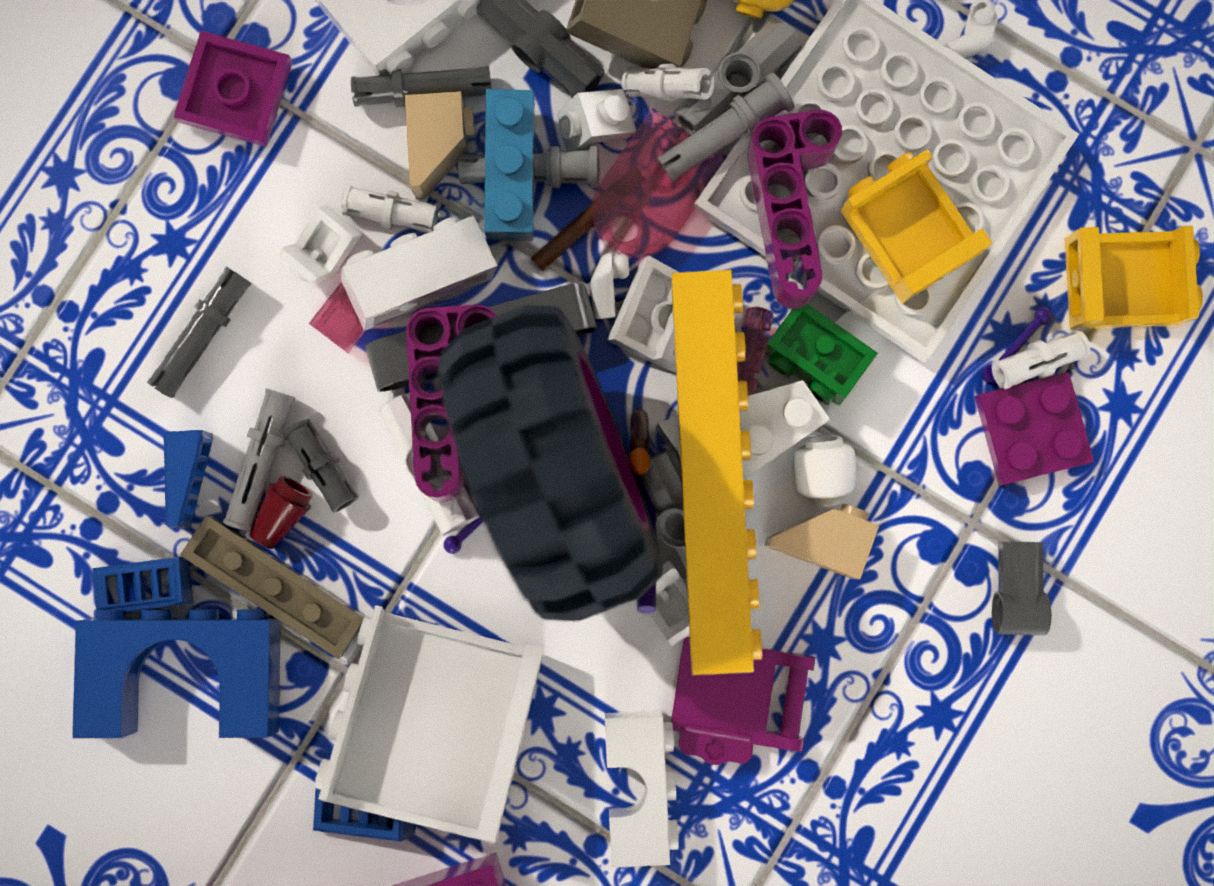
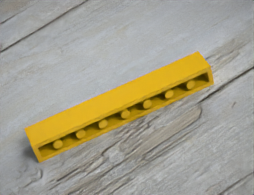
M732 270L672 273L671 287L692 675L754 672L753 660L762 659L760 629L751 630L750 609H759L758 580L749 579L748 559H756L755 529H746L745 510L754 508L752 479L743 480L742 460H751V442L749 430H740L739 412L748 411V389L746 381H738L737 362H745L744 332L735 333L734 314L742 313L743 311L741 284H732Z

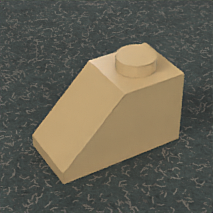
M461 91L405 95L410 188L416 199H425L458 163L459 155L468 152L467 136L475 135V118L473 107H465Z
M842 504L840 510H826L767 537L764 546L845 577L860 580L880 525L867 521L868 512Z

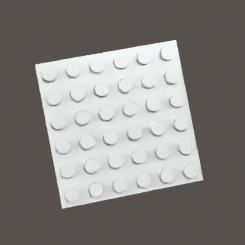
M835 0L781 78V82L789 92L795 108L790 112L783 110L775 115L781 116L813 110H826L833 113L842 125V136L831 160L824 166L802 170L822 268V282L817 292L844 310H851L863 323L925 363L931 358L1079 136V133L877 0ZM745 133L737 141L696 200L693 208L766 257L747 159V150L752 134L749 136ZM811 133L807 135V138L815 145L828 144L826 139L820 134ZM766 140L760 143L761 147L767 152L777 153L781 151V147L774 141ZM928 149L933 156L928 163L930 170L971 231L975 233L983 228L993 244L979 256L901 304L891 287L888 286L862 305L859 303L875 289L885 287L888 282L840 211L850 198L847 191L869 176L874 181L882 178L889 173L886 167L901 155L911 151L915 157ZM774 184L768 187L770 193L775 197L787 198L791 196L785 186ZM790 229L777 231L779 239L784 243L796 244L800 242L798 235ZM798 261L793 262V264H794V270H793V272H792V275L795 276V277H796L795 267H796Z

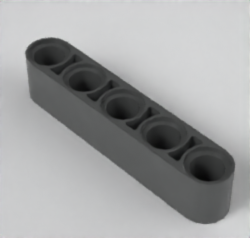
M572 283L488 307L499 316L523 305L558 306L565 314L578 337L589 334L598 328L584 283ZM439 325L427 326L420 334V342L426 345L437 343L443 336L444 329ZM406 331L376 339L365 345L378 392H386L409 386ZM439 372L428 374L423 382L438 378Z

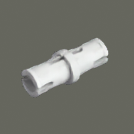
M661 64L658 68L628 67L622 77V88L627 90L625 94L628 97H654L662 102H673L677 98L705 100L713 93L714 76L710 75L711 70L708 68L682 69L674 64Z
M348 185L344 190L341 202L342 215L380 222L382 227L388 229L398 226L429 233L434 231L433 227L437 224L439 216V205L402 198L398 192L393 191L383 194Z
M1077 330L1046 343L1036 341L1029 344L1027 350L994 361L992 363V374L999 387L1008 389L1015 384L1036 376L1046 378L1053 375L1056 368L1088 358L1091 352L1090 344L1086 335L1082 331Z

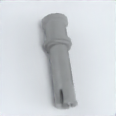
M771 72L768 74L766 82L746 96L741 97L737 95L729 104L731 109L662 156L657 157L660 165L668 173V177L673 183L743 134L747 133L750 136L755 126L761 120L774 117L783 110L790 112L795 108L789 92L775 73Z
M598 145L590 146L589 150L561 151L559 146H552L551 149L546 150V153L533 154V182H547V185L552 186L553 189L560 188L562 184L589 183L592 188H599L600 163ZM459 155L458 173L460 184L485 183V155Z

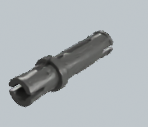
M489 66L404 74L402 69H398L397 71H392V75L352 76L350 79L351 93H354L352 97L354 107L383 103H395L396 107H404L405 95L461 91L462 97L486 95V89H491Z
M226 266L205 299L197 301L194 306L197 311L172 345L151 378L147 380V383L152 387L156 386L154 389L162 394L174 398L175 393L221 326L227 327L231 319L228 316L252 283Z

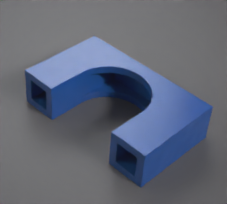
M98 609L94 610L93 618L76 620L72 738H123L138 732L139 677L142 667L149 655L158 646L169 640L191 643L205 652L213 662L220 684L219 738H268L279 732L281 621L276 618H266V611L263 609H237V618H219V609H190L189 618H171L172 609H143L141 611V618H124V610Z

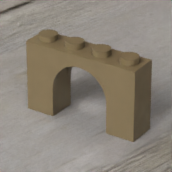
M575 0L565 33L640 67L658 68L661 64H674L679 68L683 67L689 59L693 48V41L689 40L693 26L699 22L704 13L707 0Z

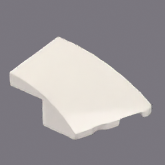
M647 256L640 261L607 341L676 373L671 278L672 273L679 272L655 258ZM743 311L742 313L734 314L735 333L742 332L740 323ZM737 362L738 381H741V362Z

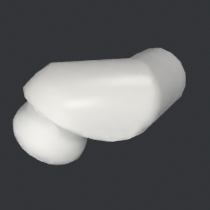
M990 0L975 1L969 9L964 35L945 44V46L965 59L990 47L994 39L998 17L993 2Z

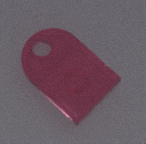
M654 108L651 109L596 189L592 201L593 226L598 237L615 253L625 254L630 258H644L655 255L671 244L695 210L694 204L725 160L724 157L715 153L673 183L668 177V173L660 165L657 157L671 150L690 137L691 134ZM619 218L631 219L637 226V236L631 241L618 240L612 233V223Z

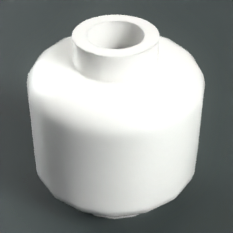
M819 435L808 437L805 439V445L795 451L796 490L805 497L813 498V505L820 507L841 504V497L852 493L856 489L855 451L852 446L843 443L841 436Z

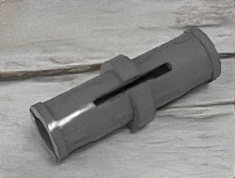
M309 418L293 424L284 431V437L288 440L304 465L302 472L307 480L312 479L333 513L345 509L359 498L339 468L338 462L340 460L334 451L329 452Z

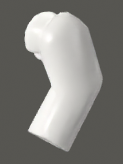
M610 252L603 255L599 260L590 282L592 310L595 319L616 316L613 279H625L629 276L628 256L625 254L612 255Z

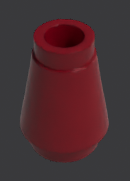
M280 476L276 483H270L250 537L258 544L274 549L278 542L311 509L309 501L313 497L312 492L301 483L286 476Z

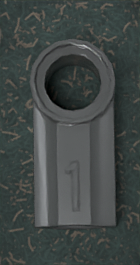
M998 542V591L993 596L991 609L992 624L996 634H1048L1051 626L1052 612L1050 599L1044 592L1043 542Z

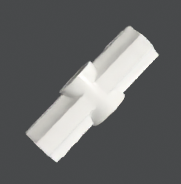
M410 393L399 395L386 402L378 411L404 460L407 472L415 481ZM430 422L425 430L426 439L432 442L440 441ZM441 461L437 475L429 477L428 480L438 490L442 489L443 481L451 480V475H448L442 469ZM464 485L460 494L448 502H436L420 491L443 536L467 526L480 517Z

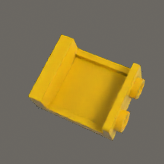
M928 149L915 157L911 151L901 155L886 167L889 173L877 181H874L869 176L855 184L847 191L850 198L840 210L901 304L973 260L993 244L983 228L975 233L971 231L930 170L928 163L933 156Z
M1192 225L1181 226L1167 232L1099 233V227H1084L1077 229L1064 238L1070 329L1180 326L1199 317V311L1203 304V292L1200 285L1197 284L1196 276L1200 246L1197 239L1194 238Z

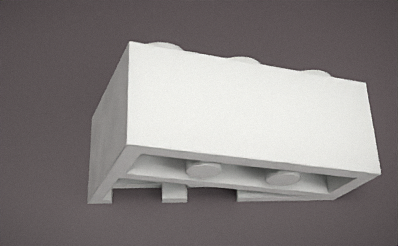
M803 380L748 396V411H739L740 430H749L751 442V460H742L743 480L830 420ZM678 417L658 422L655 429L669 449L674 448L680 460Z

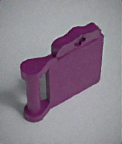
M686 637L682 645L671 718L673 730L680 732L678 740L680 750L687 755L699 756L712 765H719L725 762L747 763L752 756L753 745L802 752L804 737L799 736L808 670L814 671L816 657L762 648V659L753 660L754 672L692 675L690 637ZM776 665L790 667L780 733L766 731Z

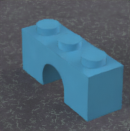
M486 89L484 232L488 241H534V90Z

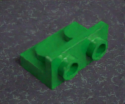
M809 304L790 311L770 338L764 350V354L769 357L768 364L775 371L788 378L792 374L808 385L807 387L819 402L825 405L833 402L837 406H840L878 354Z

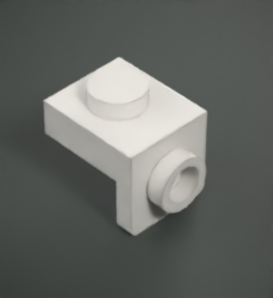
M623 89L577 93L557 112L559 131L565 139L568 151H582L590 143L628 139L637 132Z
M320 206L314 212L296 243L282 247L278 256L289 265V270L294 276L302 281L315 284L335 277L362 234L329 206Z
M667 561L662 565V577L656 582V611L648 614L670 645L674 646L689 635L687 585L673 564Z

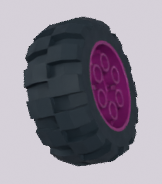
M523 305L463 329L441 352L442 357L438 360L439 379L443 391L442 398L457 453L480 515L498 554L524 600H528L534 613L543 620L572 622L584 620L641 598L662 577L663 569L657 538L637 476L629 465V455L591 362L565 314L558 306Z

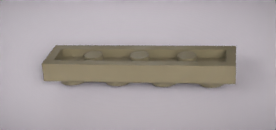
M211 515L205 516L180 556L337 659L342 658L359 632L365 617Z

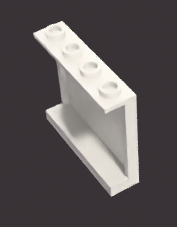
M375 605L372 618L365 616L359 630L357 644L363 646L358 664L351 663L346 674L343 690L349 692L345 710H337L332 721L329 739L335 740L331 758L330 760L323 759L317 772L315 788L321 789L318 799L496 844L544 654V647L525 642L523 647L385 613L383 607Z

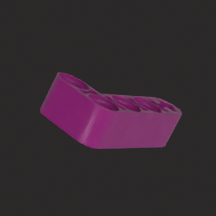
M826 110L806 111L761 120L755 126L747 150L748 165L772 290L776 300L782 306L789 309H799L806 306L813 299L822 282V268L802 170L826 165L831 160L842 136L840 120L833 113ZM811 133L820 134L826 139L828 144L815 145L807 138V135ZM766 140L774 141L781 147V151L777 153L767 152L761 147L760 143ZM774 184L785 186L791 196L787 198L775 197L770 193L768 187ZM790 229L798 235L800 242L796 244L784 243L779 239L777 231ZM798 261L795 267L798 282H806L803 289H798L796 282H788L794 270L793 262Z
M485 305L425 308L414 313L407 323L414 478L418 489L436 502H448L460 494L464 485V470L457 453L450 426L448 434L442 440L432 442L426 439L425 430L432 420L445 419L448 421L442 398V389L435 393H427L423 391V380L428 374L439 372L438 360L442 357L441 352L463 329L471 327L474 323L484 322L497 316L492 309ZM430 325L441 326L444 329L443 336L437 343L426 345L420 342V334L423 329ZM427 452L439 454L441 456L442 469L448 475H451V480L443 481L441 490H438L435 485L428 482L429 477L437 475V461L431 455L426 456ZM451 452V456L443 455Z

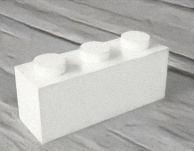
M474 215L460 220L458 216L447 218L437 223L433 227L434 231L419 237H417L416 233H409L395 239L390 244L391 248L376 254L372 250L362 251L347 260V265L342 266L341 282L364 331L492 279L498 265Z

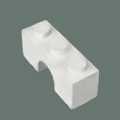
M661 710L605 713L607 768L626 767L633 769L642 776L646 783L644 794L636 804L627 808L609 809L611 868L670 865V850H678L679 848L677 820H668L667 801L676 800L675 771H666L665 752H674L672 722L663 723Z

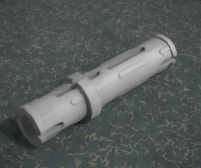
M267 388L255 427H249L247 437H250L251 440L237 478L226 518L223 520L225 525L250 532L254 527L253 523L267 485L278 446H284L286 438H283L282 434L292 402L295 400L293 396ZM272 417H273V420H272V423H271V426H270V430H269V433H268L269 425H270L271 419H272ZM264 441H265V445H264L262 454L260 455L261 450H262V447H263V444H264ZM257 464H258V467H257V470H256V473H255V476H254V479H253V482H252V485H251V489H250V492H249L247 501H245V500H246V497H247V494H248V491H249V488H250V484H251V481H252V478H253L255 469H256V466H257Z

